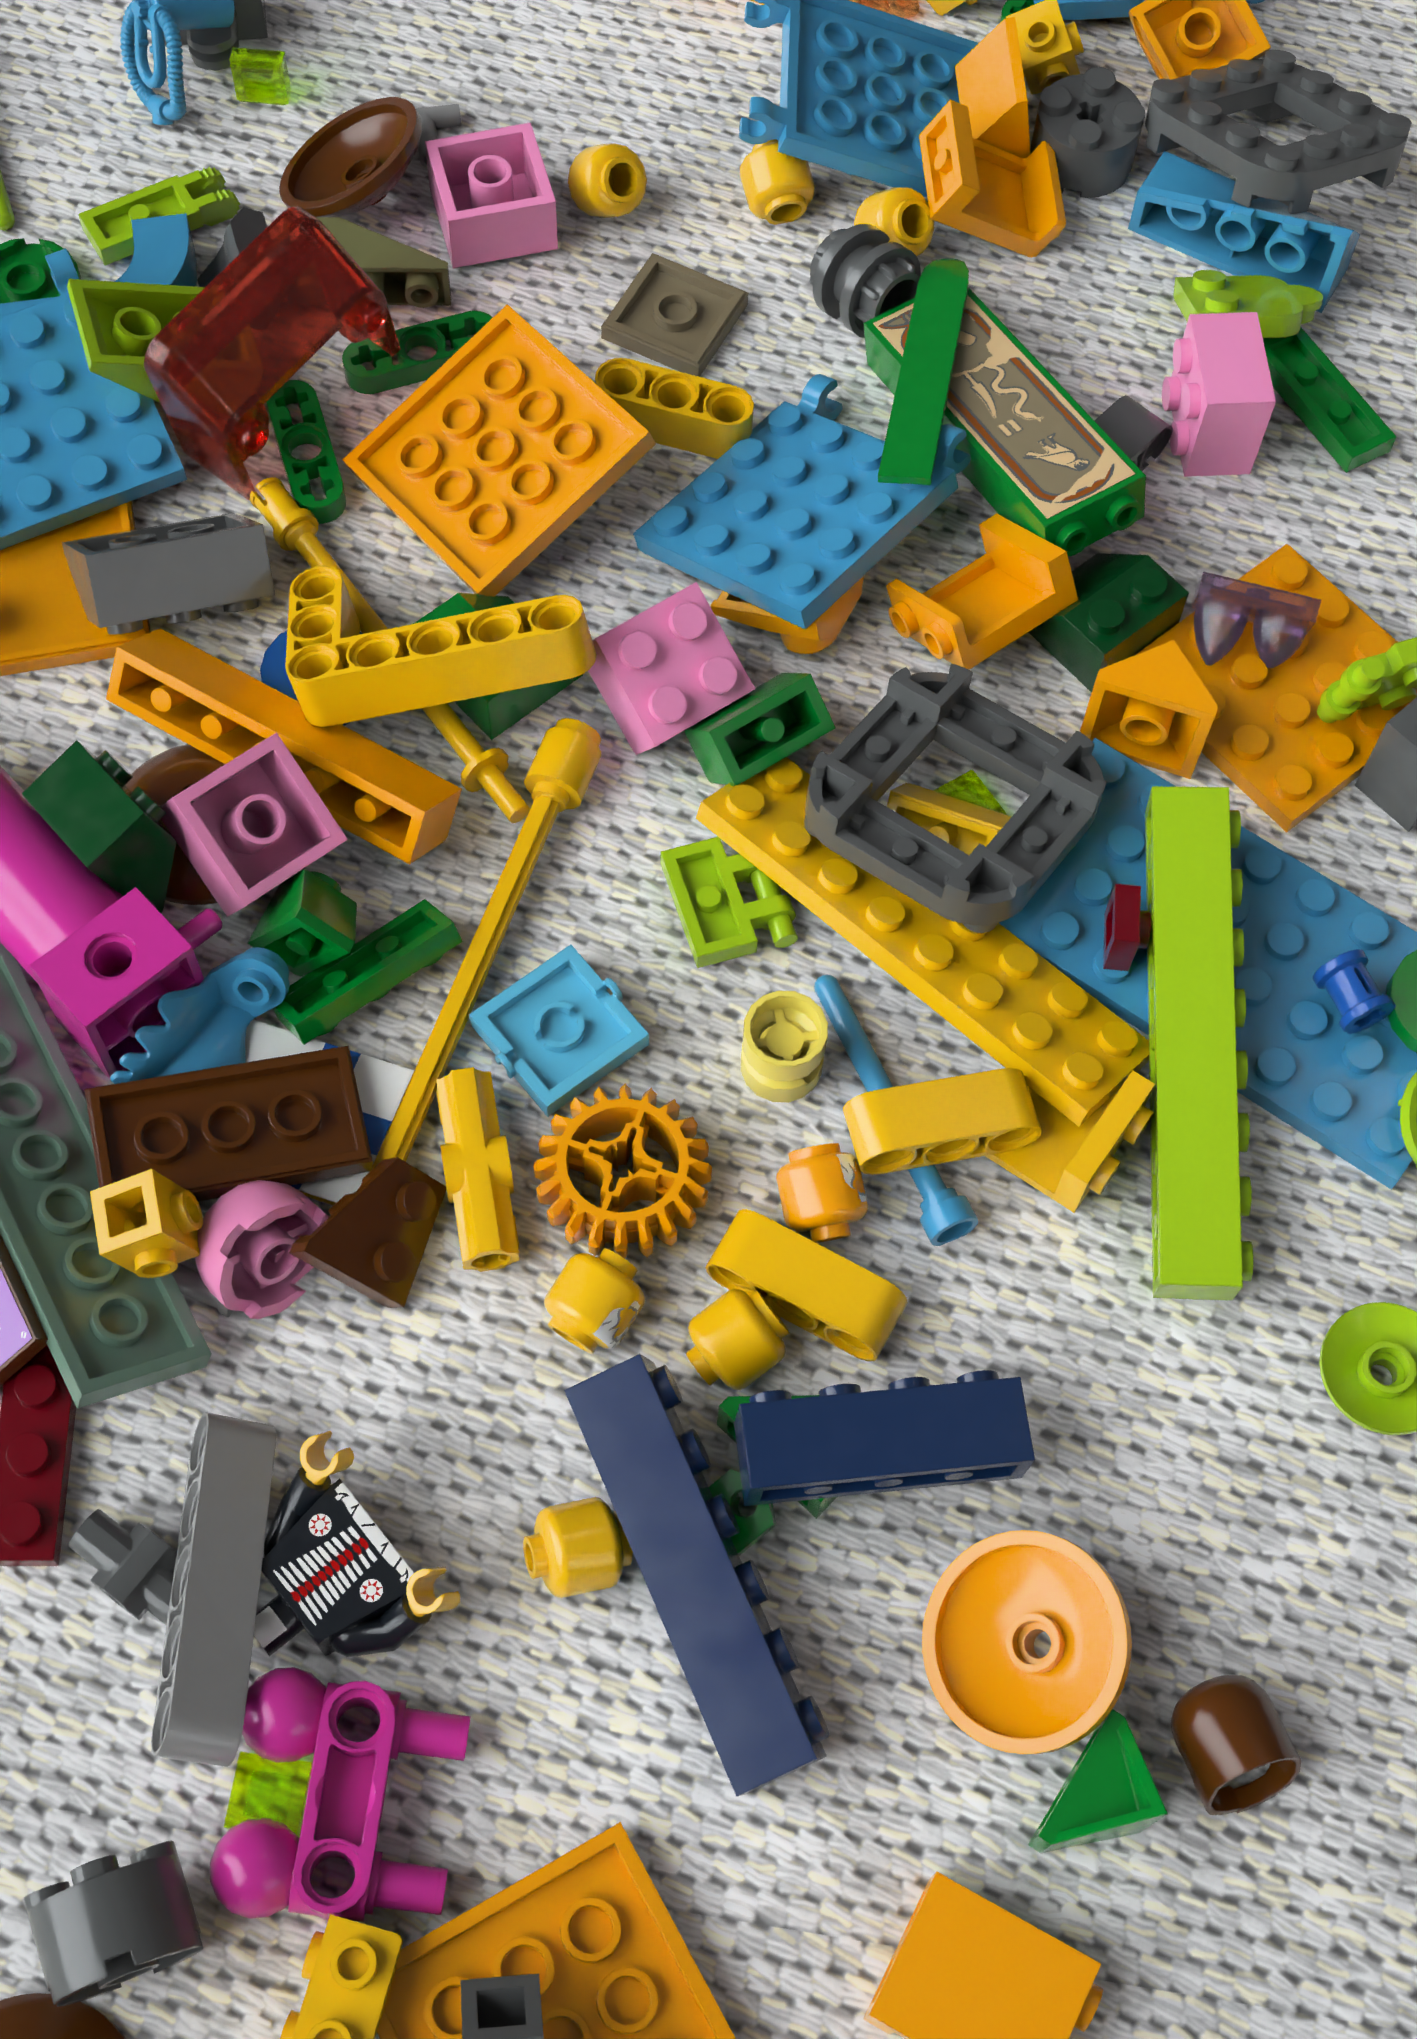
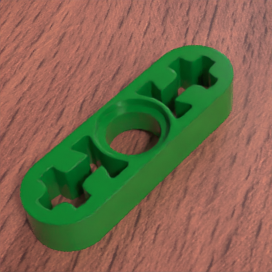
M467 311L356 340L346 347L342 355L346 382L356 392L376 394L425 381L471 339L467 336L475 335L493 317L481 311ZM446 340H450L451 349L454 348V350H446ZM418 346H428L436 350V354L427 360H414L407 355L411 349ZM392 354H397L398 364L393 365L392 356H390ZM371 362L375 369L366 371V368L361 364Z
M282 381L269 391L266 403L292 498L300 508L310 510L319 524L332 522L344 512L346 497L342 477L316 391L304 381ZM297 403L301 410L303 423L293 425L287 405ZM303 444H313L322 449L319 455L309 460H299L291 455L296 447ZM319 477L326 499L315 501L309 480Z

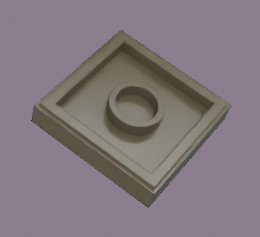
M652 253L602 324L601 338L679 372L700 377L747 307L748 292Z

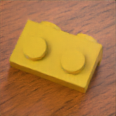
M330 1914L325 1932L316 1931L306 1953L302 1978L310 1981L300 2012L290 2011L280 2039H375L403 1945L402 1937L391 1931Z

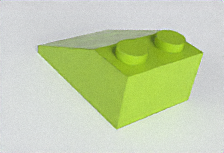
M81 279L68 280L67 289L89 371L193 418L249 420L263 368L238 289Z

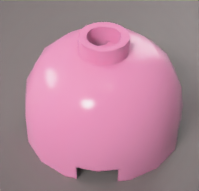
M262 1180L240 1184L222 1195L203 1217L201 1229H198L197 1237L200 1255L195 1257L201 1280L210 1293L229 1310L243 1311L251 1319H261L280 1313L306 1292L296 1286L295 1283L314 1268L289 1253L292 1244L300 1236L311 1235L329 1216L301 1191L288 1184Z

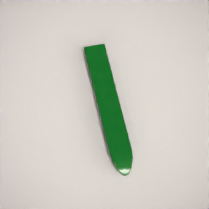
M951 258L934 260L923 269L918 281L878 472V482L918 485H931L968 295L969 270L964 261Z

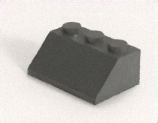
M235 513L62 542L64 554L87 619L99 628L107 627L108 634H125L139 631L144 628L142 620L165 616L167 623H183L197 620L202 617L201 609L223 605L224 612L247 611L259 607L258 598L275 595L263 524Z

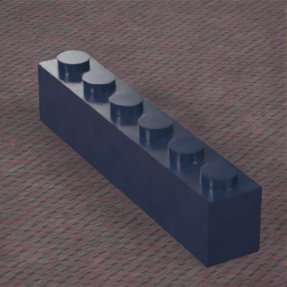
M638 1354L564 1390L736 1797L753 1792L827 1757L820 1742L830 1737L826 1722L812 1696L801 1699L790 1673L799 1668L794 1649L781 1627L772 1631L760 1605L769 1600L766 1586L754 1562L748 1560L742 1563L731 1537L740 1533L737 1520L725 1496L721 1493L713 1497L702 1473V1471L711 1467L708 1454L700 1437L693 1428L686 1432L683 1430L674 1409L675 1406L683 1403V1400L668 1367L663 1365L656 1368L654 1362Z

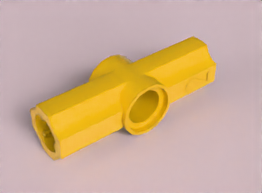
M474 1067L451 1070L445 1077L436 1079V1094L440 1122L443 1125L445 1144L440 1145L446 1189L449 1203H454L463 1269L483 1272L505 1268L511 1263L520 1261L518 1250L520 1247L515 1214L512 1212L510 1194L514 1193L508 1145L506 1135L500 1134L491 1071H480Z

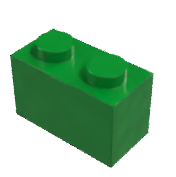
M781 673L756 687L750 693L684 730L708 781L722 785L729 783L731 786H736L834 730L836 727L811 674Z

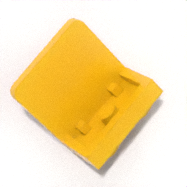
M1132 1070L1117 1094L1115 1093L1080 1127L1027 1086L1042 1130L1041 1136L1022 1148L986 1155L985 1157L1075 1213L1090 1189L1101 1195L1114 1176L1121 1161L1114 1158L1113 1155L1122 1142L1126 1140L1134 1145L1147 1127L1154 1112L1145 1107L1155 1083Z

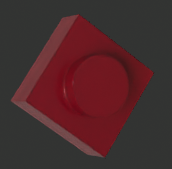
M1115 884L1104 913L1103 969L1129 971L1137 949H1146L1148 946L1151 914L1150 911L1141 910V886Z

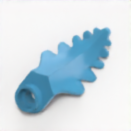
M259 947L250 948L244 953L238 954L211 969L199 986L164 994L159 1000L157 1007L166 1024L143 1026L135 1033V1038L147 1052L124 1054L120 1058V1064L130 1071L119 1070L114 1072L110 1077L111 1081L117 1084L245 1063V1041L248 1025L254 1018L280 1005L289 991V969L285 961L271 950Z

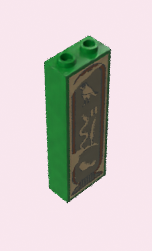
M968 287L943 425L950 424L966 430L967 436L955 448L970 454L971 457L969 464L961 472L999 515L1067 551L1068 556L1080 553L1085 547L1116 531L1129 528L1137 520L1145 516L1146 475ZM915 298L863 323L867 363L894 396Z

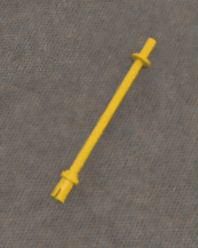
M269 477L260 481L255 487L265 497V500L257 492L251 491L250 501L273 528V537L277 544L285 551L298 550L311 568L330 566L335 567L341 572L359 619L360 631L363 634L389 629L317 539L316 533L319 523L312 512L306 508H300L285 489L282 481L277 477ZM448 703L421 708L466 765L461 773L462 786L469 792H477L484 788L511 823L523 820L528 815L530 807L504 775L509 766L507 753L501 748H491L485 751Z

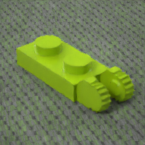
M209 166L206 169L203 168L202 171L197 170L181 177L176 175L79 213L78 216L82 230L106 266L134 254L131 220L187 213L190 231L203 227V224L214 226L233 218L235 214H238L237 211L240 209V203L234 192H231L229 189H223L226 187L224 185L226 181L220 171L216 170L215 167L210 168Z

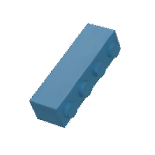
M1164 151L1137 192L1128 229L1235 276H1270L1281 279L1288 285H1301L1316 289L1323 295L1322 306L1316 310L1322 313L1348 269L1360 234L1310 212L1290 214L1288 206L1279 200L1261 197L1252 200L1250 207L1243 206L1231 200L1236 181Z

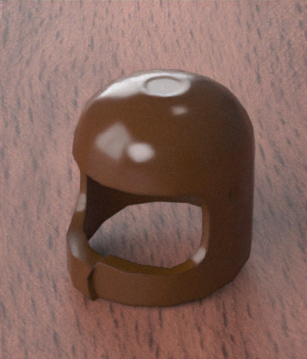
M1243 1675L1218 1676L1206 1680L1187 1691L1175 1705L1171 1717V1732L1190 1772L1203 1806L1210 1815H1225L1233 1812L1238 1814L1254 1808L1287 1788L1300 1772L1301 1759L1268 1694L1254 1680ZM1270 1764L1264 1775L1249 1784L1235 1789L1230 1785L1220 1788L1251 1770Z

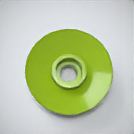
M1386 1302L1367 1303L1347 1311L1330 1327L1320 1350V1374L1330 1399L1347 1418L1367 1430L1386 1435H1405L1417 1432V1312L1402 1305ZM1380 1365L1388 1369L1392 1376V1384L1383 1385L1375 1380L1371 1374V1366Z

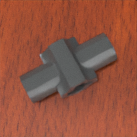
M97 1509L78 1528L71 1538L68 1547L98 1570L91 1578V1582L120 1607L138 1620L149 1611L167 1625L177 1552L140 1523L129 1533L101 1509Z

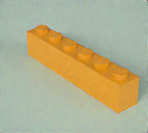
M161 628L117 646L106 700L224 764H227L277 732L337 824L408 864L413 863L443 843L448 837L462 788L342 724L325 727L312 725L306 720L297 700Z

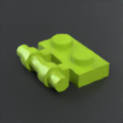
M1417 637L1397 642L1385 653L1353 662L1342 673L1340 680L1332 683L1322 693L1320 704L1317 708L1319 718L1326 723H1333L1337 720H1345L1356 710L1380 704L1382 710H1390L1414 700L1417 697Z
M719 837L661 851L660 864L697 968L756 953L758 940L754 932L755 929L763 928L769 930L774 945L777 948L791 946L798 940L792 923L796 913L790 897L782 895L779 885L742 855L736 854L727 857ZM742 881L752 883L758 900L744 904L737 883Z

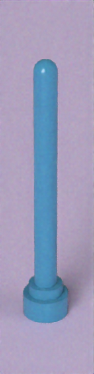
M828 974L820 976L814 985L815 992L867 1092L893 1087L838 980ZM935 1165L908 1169L923 1198V1202L920 1204L923 1212L920 1217V1223L933 1246H941L963 1237L978 1225L979 1220L967 1197L963 1195L958 1196L954 1188H947Z

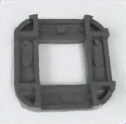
M1274 49L1268 50L1265 53L1264 59H1234L1225 66L1210 70L1196 69L1191 72V75L1172 80L1159 79L1154 81L1145 119V127L1148 131L1145 145L1156 154L1183 146L1236 178L1231 200L1236 203L1250 207L1252 200L1261 197L1279 200L1288 206L1290 214L1308 211L1313 191L1359 176L1364 177L1381 188L1390 185L1399 167L1412 122L1403 115L1388 113L1373 105L1372 99L1366 94L1348 91L1333 82L1334 78L1328 73L1310 70L1295 64L1296 57L1292 53ZM1248 110L1267 122L1297 115L1326 133L1308 135L1304 140L1279 146L1261 136L1260 130L1255 126L1239 123L1227 115Z
M951 664L949 674L922 672L911 675L909 669L905 667L889 678L886 695L830 755L820 751L816 756L811 768L805 804L804 826L810 835L816 837L833 852L940 916L962 923L967 929L976 933L990 932L997 926V923L1013 917L1025 907L1088 831L1096 817L1107 781L1104 780L1101 768L1092 756L1095 744L1081 732L1076 731L1066 743L971 690L969 687L973 672L959 665ZM933 740L1030 795L986 847L979 843L970 855L878 802Z

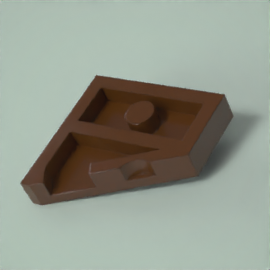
M399 1157L384 1159L362 1179L361 1186L356 1192L345 1194L328 1210L331 1216L311 1235L300 1236L292 1244L289 1253L385 1307H404L446 1193V1186Z

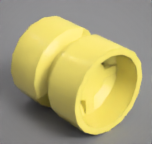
M775 991L763 995L751 1005L744 1019L741 1073L746 1085L757 1096L771 1102L789 1103L805 1097L816 1087L822 1074L828 1038V1022L822 1008L810 997L796 991Z

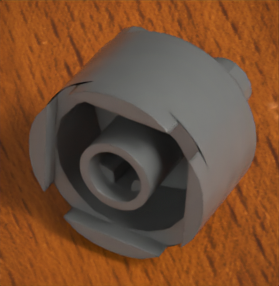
M1092 67L1085 74L1067 76L1047 86L1041 92L1030 154L1042 141L1049 143L1055 151L1061 193H1063L1065 188L1081 192L1080 197L1095 198L1110 194L1125 183L1132 169L1145 119V109L1137 96L1128 87L1116 81L1114 73L1109 69Z
M174 1841L162 1842L130 1856L131 1864L119 1867L116 1855H109L90 1861L70 1871L73 1886L70 1887L68 1881L60 1882L24 1897L47 1989L51 1993L54 2005L57 2004V2007L66 2006L121 1988L122 1982L151 1970L155 1974L202 1951L200 1927Z

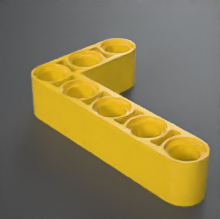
M316 566L300 573L290 586L285 668L306 720L312 725L319 727L334 726L567 680L584 674L590 670L596 661L597 654L582 604L573 596L554 595L360 634L358 616L341 572L335 567Z

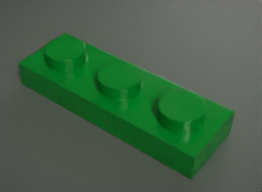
M1302 327L1293 336L1263 338L1273 388L1346 473L1391 451L1397 436Z
M424 899L355 943L350 953L313 970L291 984L285 999L280 1005L274 1007L273 1011L277 1019L305 1045L317 1036H322L332 1031L340 1021L369 1002L383 998L390 992L392 987L415 972L435 964L442 958L443 954L463 941L454 922Z

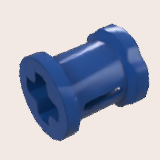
M1361 949L1351 950L1331 959L1322 965L1312 977L1318 989L1327 990L1342 1016L1339 1024L1347 1034L1357 1033L1371 1027L1386 1018L1396 1007L1390 996L1387 994L1382 995L1365 967L1368 963V957Z

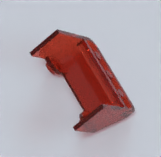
M294 206L282 212L153 338L145 354L144 367L183 452L247 500H250V493L255 491L243 462L249 456L260 452L268 440L269 416L264 404L337 331L353 343H358L368 338L393 357L401 348L387 301L382 291L319 219L303 208Z

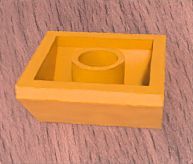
M1015 17L1000 22L955 65L959 102L968 106L972 138L1018 157L1026 158L1030 155L1028 100Z
M1171 640L1099 669L1080 732L1091 741L1094 738L1099 739L1139 764L1191 779L1216 716L1218 704L1176 641Z

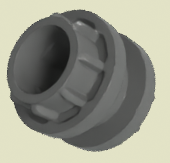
M858 224L848 229H839L832 232L817 248L810 267L809 282L813 286V297L817 306L832 318L838 319L841 317L845 327L861 338H865L864 322L915 298L918 281L921 276V268L917 256L902 244L889 242L890 238L871 224Z

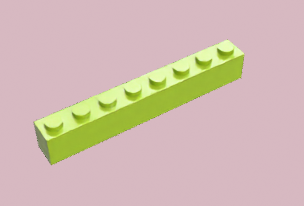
M1152 786L1145 810L1147 911H1150L1151 914L1150 937L1147 946L1149 1080L1155 1083L1150 1094V1110L1154 1112L1150 1120L1153 1298L1233 1301L1243 1287V1281H1251L1253 1275L1252 1242L1241 1241V1216H1249L1251 1211V1181L1249 1176H1240L1239 1152L1248 1151L1250 1124L1248 1113H1238L1237 1089L1246 1088L1248 1077L1246 1050H1236V1027L1243 1028L1245 1024L1246 995L1244 989H1234V967H1241L1243 964L1244 932L1242 928H1233L1232 907H1240L1242 900L1241 869H1231V848H1238L1240 843L1241 816L1239 810H1230L1229 787Z

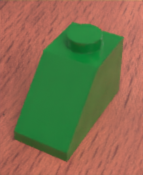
M304 868L278 886L247 944L253 948H265L275 952L285 961L290 972L301 977L350 953L355 944L357 903L341 893L340 885L331 877L320 872L308 871Z

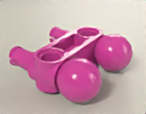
M296 1667L275 1668L259 1676L247 1691L242 1731L246 1744L260 1757L277 1763L297 1761L314 1752L300 1838L285 1824L269 1818L247 1819L231 1827L217 1842L210 1860V1883L217 1900L231 1913L248 1919L269 1917L285 1909L288 1905V1912L314 1915L328 1920L331 1914L348 1920L364 1922L365 1914L373 1915L374 1907L441 1915L448 1869L382 1860L383 1852L376 1851L391 1759L398 1760L399 1753L464 1761L471 1716L406 1708L407 1700L400 1699L401 1692L383 1690L378 1685L367 1681H354L347 1684L328 1682L326 1688L312 1673ZM354 1707L371 1709L380 1721L377 1732L363 1742H352L345 1739L337 1728L341 1716L347 1710ZM339 1857L346 1860L353 1867L355 1872L353 1884L345 1894L337 1898L320 1896L313 1890L311 1885L313 1871L321 1861L327 1858Z

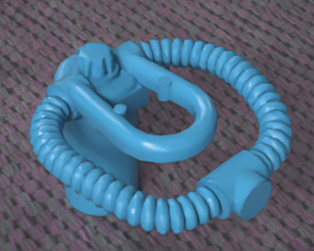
M133 0L127 6L125 15H123L120 33V48L123 50L121 54L124 56L122 60L125 62L124 67L127 68L126 73L129 74L130 84L142 103L152 114L154 124H174L175 120L178 121L187 112L182 74L183 62L181 60H183V56L181 53L183 50L180 48L182 46L181 36L179 35L180 30L230 27L234 19V0ZM147 29L151 31L152 46L149 47V50L153 53V74L147 57V46L149 45ZM165 41H166V43H167L166 47L168 48V49H167V54H169V55L167 56V59H168L167 64H166ZM166 69L168 70L167 80L170 99L155 94L151 89L161 88L165 82Z

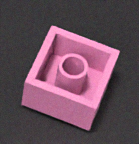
M531 122L425 141L430 192L453 269L558 249L556 200Z
M1258 313L1190 314L1183 338L1176 339L1174 343V369L1172 376L1165 377L1162 385L1163 409L1165 411H1172L1174 420L1171 425L1173 428L1170 437L1171 452L1173 455H1180L1184 477L1250 474L1276 404Z
M697 582L592 640L597 656L594 665L588 672L636 755L657 747L755 690L753 683Z
M277 732L175 795L161 806L166 811L161 820L227 917L246 907L348 840Z

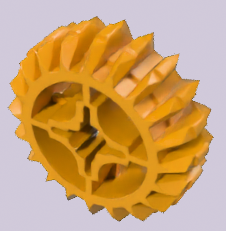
M625 1083L619 1090V1099L608 1100L607 1093L598 1086L597 1090L594 1091V1105L590 1107L574 1097L570 1103L572 1119L555 1114L551 1120V1130L554 1135H542L539 1140V1153L544 1158L534 1162V1176L542 1181L536 1188L538 1201L544 1205H551L547 1210V1219L553 1227L567 1223L565 1239L571 1245L580 1241L588 1234L589 1253L593 1254V1256L598 1255L603 1250L605 1242L614 1243V1252L626 1258L628 1253L627 1244L638 1242L640 1252L648 1258L653 1253V1236L657 1235L663 1243L672 1247L677 1242L675 1225L691 1229L696 1223V1213L693 1208H703L707 1204L708 1190L702 1185L707 1184L712 1179V1166L703 1161L708 1157V1143L705 1139L694 1138L698 1128L694 1117L678 1120L680 1106L676 1103L675 1099L666 1103L661 1108L656 1107L657 1094L653 1091L652 1087L643 1094L641 1100L632 1099L631 1088ZM621 1132L618 1137L611 1141L602 1142L594 1140L606 1134ZM647 1137L656 1141L668 1152L676 1166L677 1173L663 1169V1162L647 1155L645 1152ZM632 1153L634 1174L628 1170V1177H619L614 1190L612 1168L618 1172V1166L627 1165ZM570 1169L584 1173V1180L596 1184L601 1189L599 1207L588 1202L575 1189L569 1177ZM647 1200L654 1202V1204L640 1210L623 1212L626 1206L634 1201Z

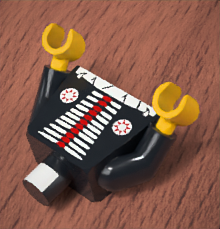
M331 1431L311 1436L302 1444L300 1449L302 1467L298 1470L282 1497L265 1538L261 1571L278 1596L257 1611L254 1637L269 1656L303 1629H305L325 1656L335 1651L346 1657L395 1651L430 1621L432 1613L452 1610L460 1603L461 1597L458 1591L444 1593L438 1598L435 1597L434 1583L440 1575L445 1574L447 1571L445 1567L426 1568L414 1573L342 1480L339 1479L331 1485L329 1475L347 1470L354 1460V1453L350 1447L339 1450L331 1459V1463L326 1459L324 1446L328 1439L331 1438Z

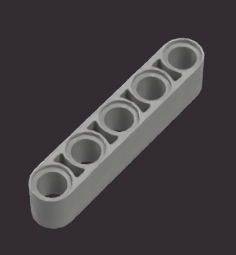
M205 1412L201 1416L195 1430L189 1457L152 1728L151 1752L155 1757L228 1767L234 1761L238 1751L244 1725L276 1448V1429L273 1425Z

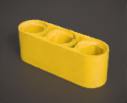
M627 358L607 360L596 371L595 383L644 426L657 444L719 459L735 443L749 438L752 434L754 402L751 395L742 388Z
M1015 1068L996 1069L873 1090L852 1098L843 1107V1113L860 1171L870 1175L1008 1152L1029 1145L1037 1140L1042 1132L1023 1072Z
M747 1209L737 1212L705 1267L710 1277L721 1286L729 1290L740 1289L749 1296L758 1290L779 1317L865 1361H875L878 1358L908 1303L904 1293L886 1279L772 1219Z

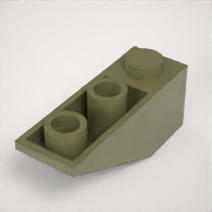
M285 217L281 270L288 291L286 295L288 304H303L309 307L322 305H359L362 307L413 305L420 308H427L433 305L451 306L452 298L448 262L340 217Z

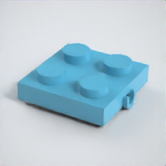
M571 944L469 1014L472 1028L496 1055L495 1060L497 1064L500 1065L502 1063L508 1077L510 1079L514 1077L547 1117L649 1045V1033L621 1002L623 996L616 983L611 978L602 980ZM608 988L612 991V995L607 991Z

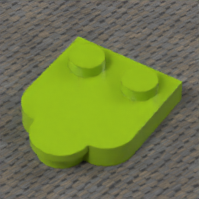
M1215 270L1196 271L1193 277H1175L1173 293L1174 301L1187 322L1190 314L1257 312L1263 338L1289 337L1297 334L1300 331L1301 324L1313 321L1315 311L1321 308L1323 301L1321 292L1307 286L1288 285L1281 279L1262 275L1226 276L1224 273Z

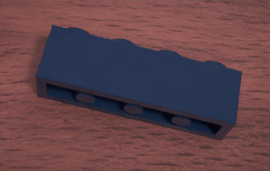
M982 1370L963 1374L956 1379L957 1383L930 1385L928 1378L909 1377L888 1384V1390L861 1392V1387L857 1384H837L821 1389L819 1396L792 1399L791 1393L784 1390L765 1391L752 1395L749 1398V1403L739 1404L734 1421L744 1506L1022 1478L1035 1461L1021 1377L999 1379L998 1372Z

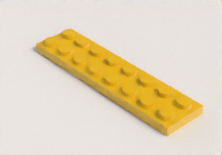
M788 757L739 785L731 786L728 783L701 801L696 816L699 822L1005 1068L1021 1070L1027 1086L1078 1127L1121 1088L1132 1070L1138 1072L1148 1063V1039L1000 923H997V926L990 932H973L962 923L951 921L933 912L833 852L816 837L810 835L804 826L805 804L810 775Z

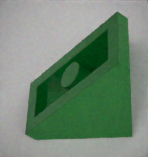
M1112 1709L1104 1721L1095 1729L1028 1844L1039 1853L1137 1834L1168 1814L1128 1722L1123 1715Z

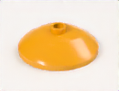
M1031 1530L1008 1531L995 1534L973 1544L963 1551L943 1572L935 1585L925 1611L922 1629V1654L927 1678L937 1701L948 1717L967 1735L986 1746L1000 1751L1026 1755L1043 1754L1066 1748L1080 1741L1095 1730L1111 1712L1124 1688L1130 1667L1132 1649L1131 1627L1128 1612L1117 1585L1106 1569L1090 1553L1069 1540L1049 1533ZM1046 1632L1051 1640V1648L1046 1656L1040 1658L1034 1650V1642L1040 1633Z

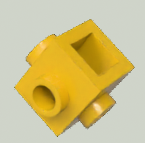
M1044 0L1006 16V18L1015 17L1023 73L1031 95L1041 93L1044 88L1062 78L1080 74L1075 56L1084 52L1075 21L1064 24L1057 0Z
M149 1169L90 1191L100 1256L135 1273L139 1277L156 1278L174 1272L178 1268V1263L200 1255L197 1235L198 1229H201L203 1225V1216L196 1197L189 1190L182 1188L155 1170Z

